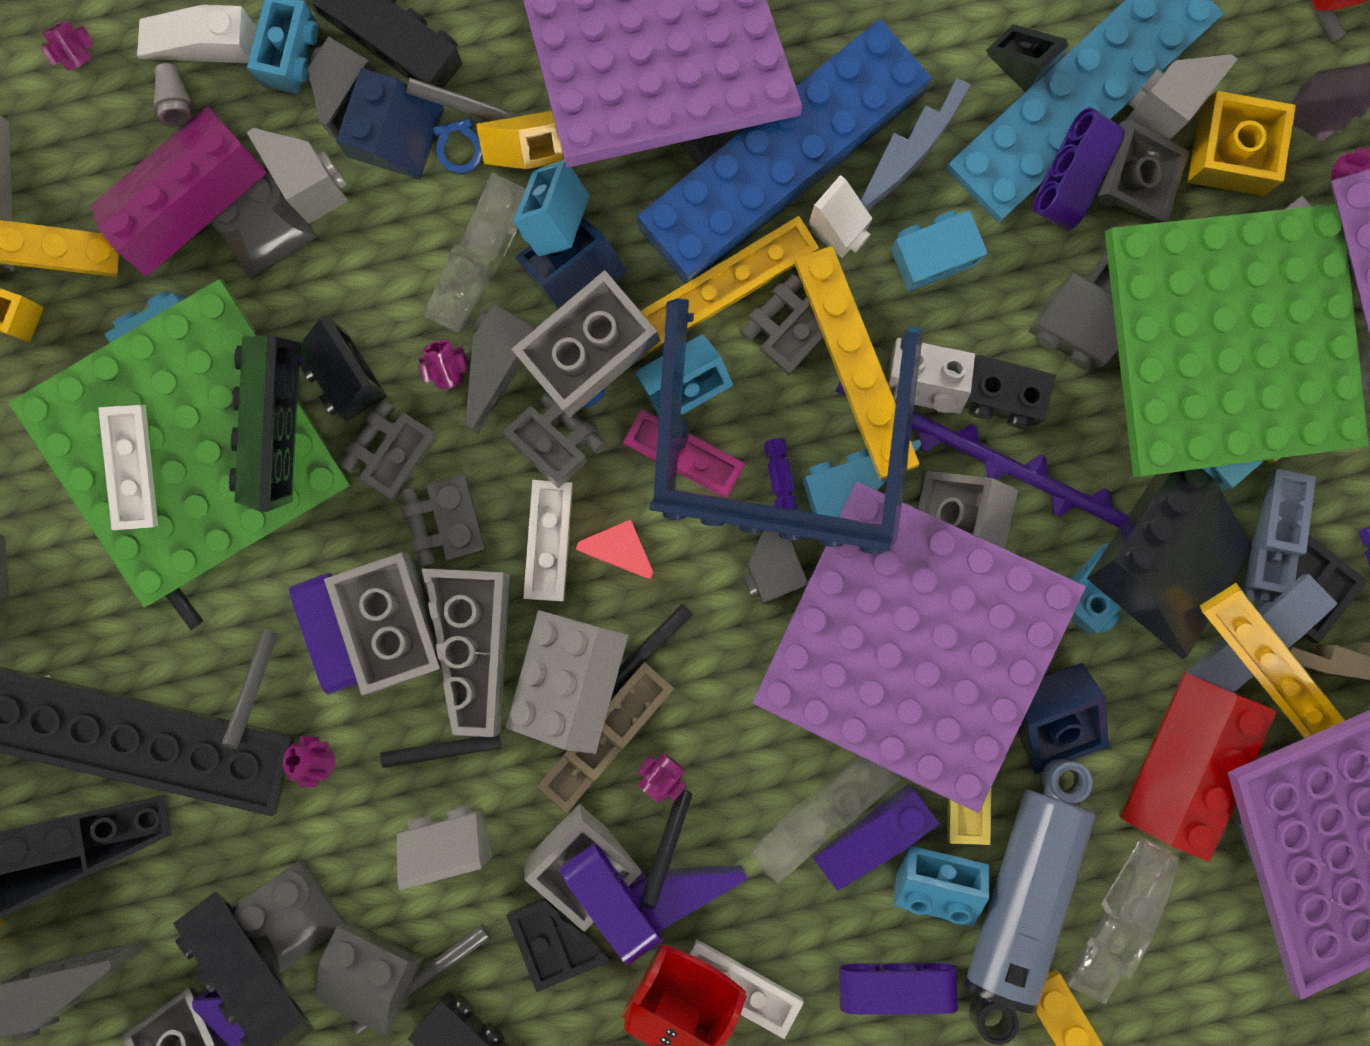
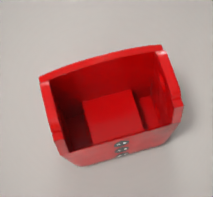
M661 944L649 962L645 974L630 996L621 1018L625 1019V1031L648 1046H723L732 1035L738 1023L747 995L746 991L735 981L708 963L686 952Z

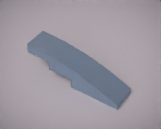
M956 78L940 112L925 105L909 139L896 133L893 134L861 199L868 212L892 194L922 163L945 132L971 84Z
M1277 468L1272 472L1260 510L1242 586V591L1257 610L1266 602H1274L1296 581L1298 558L1306 554L1316 476Z
M1303 574L1274 602H1266L1258 611L1289 648L1327 615L1337 603L1310 574ZM1224 638L1216 643L1187 671L1189 674L1233 692L1254 677Z

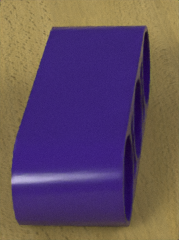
M1091 107L1082 110L1073 120L1033 202L1034 212L1066 231L1075 228L1085 216L1122 141L1124 134L1122 126Z
M330 573L295 584L289 589L291 601L317 678L323 691L328 695L358 684L324 581L325 578L332 576Z
M593 843L559 868L564 881L626 965H630L663 941V937L650 915L640 905L637 897L596 843Z
M853 963L839 967L840 1010L842 1012L857 1015L948 1014L958 1011L957 967L955 965L947 963Z

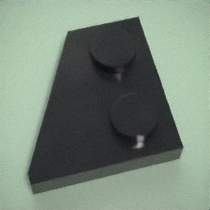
M1309 535L1306 554L1298 558L1296 580L1303 574H1310L1337 603L1327 615L1303 635L1312 643H1320L1367 583V580Z
M545 897L512 910L506 915L536 992L610 961L609 954L605 949Z

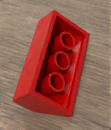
M1183 672L1120 818L1176 849L1210 862L1236 805L1227 772L1256 760L1277 711L1258 701Z

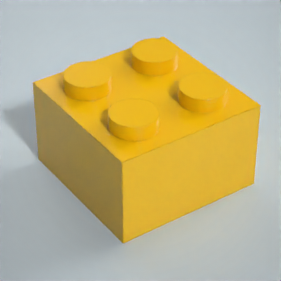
M1216 91L1199 108L1187 183L1264 197L1284 182L1296 105Z

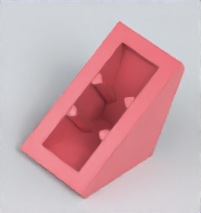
M631 519L581 540L576 546V550L652 580L654 575L653 569Z

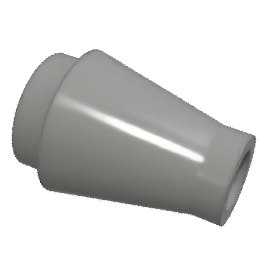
M170 63L159 64L154 69L153 111L163 124L170 126L183 125L191 119L194 106L181 80L178 67Z

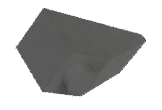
M494 303L489 312L484 310L479 315L473 327V331L476 333L473 336L465 425L478 435L522 364L521 360L511 349L535 329V327Z

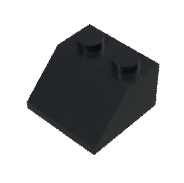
M327 314L321 317L300 344V355L303 361L300 362L299 366L311 383L317 381L324 393L319 398L327 411L332 416L338 414V416L349 421L386 398L387 395L347 331Z

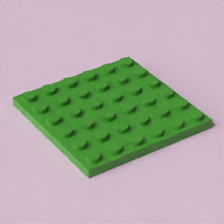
M1336 204L1115 227L1104 231L1133 477L1369 446L1347 247Z
M222 279L216 280L8 402L144 608L352 485L298 399L293 502L269 512L257 511L234 502L235 492H230L229 474L231 468H236L237 452L231 449V433L233 427H238L239 411L233 409V391L235 386H240L241 371L235 368V349L237 345H242V337L258 336V334ZM146 405L158 526L111 530L98 407Z

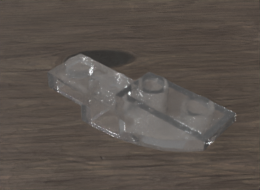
M493 172L491 173L460 244H455L423 314L424 317L457 333L462 331L489 287L518 229L514 227L513 220L526 190L525 188Z
M860 756L789 812L776 824L777 827L749 852L775 884H779L838 830H844L902 777Z
M1143 837L1140 838L1101 904L1106 911L1066 977L1070 988L1106 1004L1122 976L1132 978L1154 936L1168 901L1179 861L1177 854Z

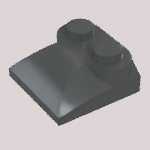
M1132 119L1120 122L1118 125L1122 126L1124 130L1122 141L1094 197L1104 207L1119 206L1156 223L1168 222L1189 151Z
M266 171L267 174L210 222L218 230L252 280L317 238L309 224L286 201L269 171Z
M303 859L296 862L232 908L235 913V919L239 921L247 932V937L255 940L279 974L332 937L337 926L347 924Z
M188 987L122 1036L125 1046L230 1045L192 1009V1000L198 995L194 988Z

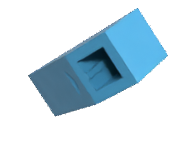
M920 440L911 442L914 451L921 446ZM867 449L846 456L848 461L846 464L833 467L832 462L829 461L809 468L810 475L805 476L802 482L813 513L840 517L856 482L877 491L887 481V478L879 481Z

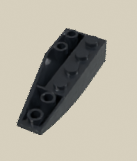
M164 795L0 829V918L170 836L171 832Z

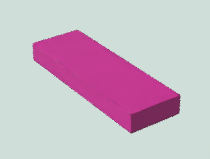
M641 408L623 441V445L656 462L659 417ZM689 434L685 448L678 452V474L726 499L745 466V463L691 434Z

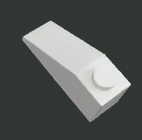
M198 5L142 18L139 21L137 57L145 60L248 63L256 34V26L242 6Z

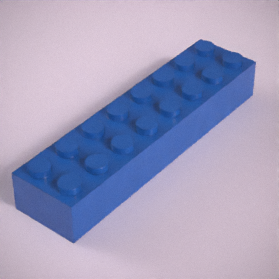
M880 18L796 86L802 104L800 116L743 129L637 215L639 230L684 284L690 282L717 265L924 95L931 76Z

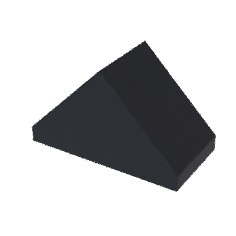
M1013 24L986 51L988 56L1024 92H1027L1057 64L1069 45L1065 38Z

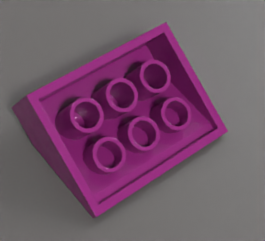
M207 105L90 205L99 230L115 251L147 277L267 174V172Z

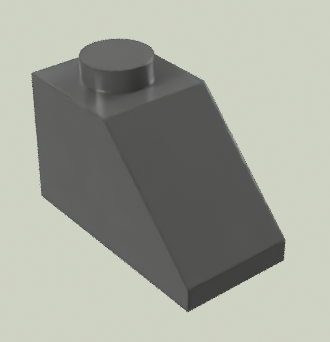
M328 36L324 44L314 50L310 58L308 73L319 121L328 134L337 139L360 68L375 71L369 60Z
M767 530L761 532L747 565L750 574L743 576L751 597L759 596L761 603L808 585L791 540L779 537L778 532Z

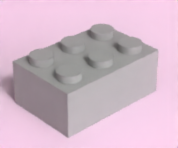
M604 270L511 350L558 406L571 417L661 340L656 329Z
M401 552L324 579L361 695L375 693L442 669L436 649L437 639L433 619H431L430 610L412 555Z
M538 610L506 728L564 750L596 754L628 635Z

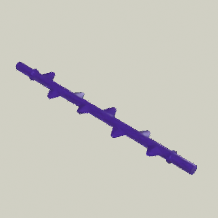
M840 381L835 391L846 396ZM913 411L911 428L918 431L921 443L920 450L924 452L942 442L985 463L987 478L998 480L1005 474L1015 477L1050 494L1052 497L1053 514L1057 516L1063 515L1075 506L1118 528L1121 527L1128 514L1113 507L1108 489L1103 488L1093 496H1089L1049 477L1047 459L1042 455L1037 456L1024 465L980 444L977 427L972 424L957 433Z

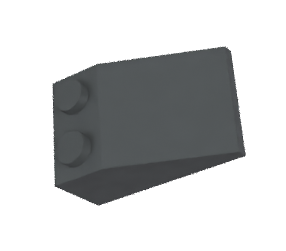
M144 941L26 967L0 980V1038L12 1036L13 1042L26 1040L39 1035L40 1028L58 1023L60 1021L59 1015L78 1004L145 949Z

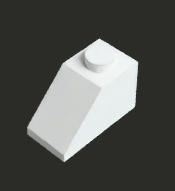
M840 175L814 205L807 229L828 247L833 245L835 253L843 258L850 249L856 253L868 240L871 234L867 232L872 217L848 181Z

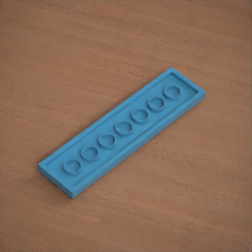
M1125 0L947 165L946 170L1000 223L1043 183L1073 120L1082 110L1091 107L1112 119L1135 97L1157 69L1163 72L1216 23L1224 12L1212 0Z

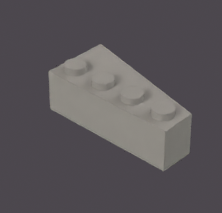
M422 568L424 582L427 584L430 615L431 619H433L437 639L438 660L441 662L443 672V687L452 735L494 737L501 733L510 574L503 572Z

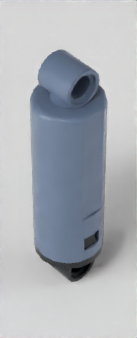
M1067 759L1052 760L1044 767L1041 776L1044 788L1043 793L1025 790L1022 795L965 979L964 986L978 995L973 999L969 1008L971 1023L984 1040L993 1045L1007 1044L1015 1038L1019 1028L1016 1010L1030 1014L1037 1012L1094 825V812L1079 806L1080 802L1086 799L1092 790L1093 780L1091 774L1085 766ZM1070 770L1074 776V783L1070 789L1062 791L1059 786V778L1062 773ZM991 1011H1002V1018L998 1024L994 1026L985 1025V1018Z

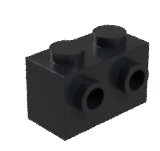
M978 354L974 360L971 393L964 408L969 409L968 414L973 417L990 420L992 416L1008 419L1007 425L1011 427L1029 430L1031 426H1036L1045 421L1056 375Z

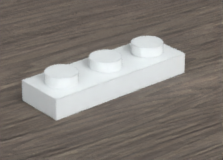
M146 405L98 407L111 530L158 526Z
M532 480L523 599L565 602L573 495L572 482H565L558 489L551 481Z
M696 939L688 954L718 969L746 991L747 997L741 1015L785 1039L804 1003L803 998Z

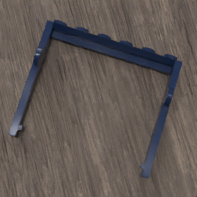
M677 298L668 301L666 305L654 498L650 502L649 510L663 512V517L673 520H681L686 517L701 519V523L707 526H723L726 523L738 525L741 531L747 533H761L767 530L778 532L779 537L787 540H800L803 537L819 539V544L828 547H841L843 544L859 546L860 551L868 554L889 552L898 540L924 328H908L904 332V339L901 340L900 349H902L882 524L675 490L678 452L685 448L689 437V422L681 419L687 322L694 321V313L688 312L689 300Z

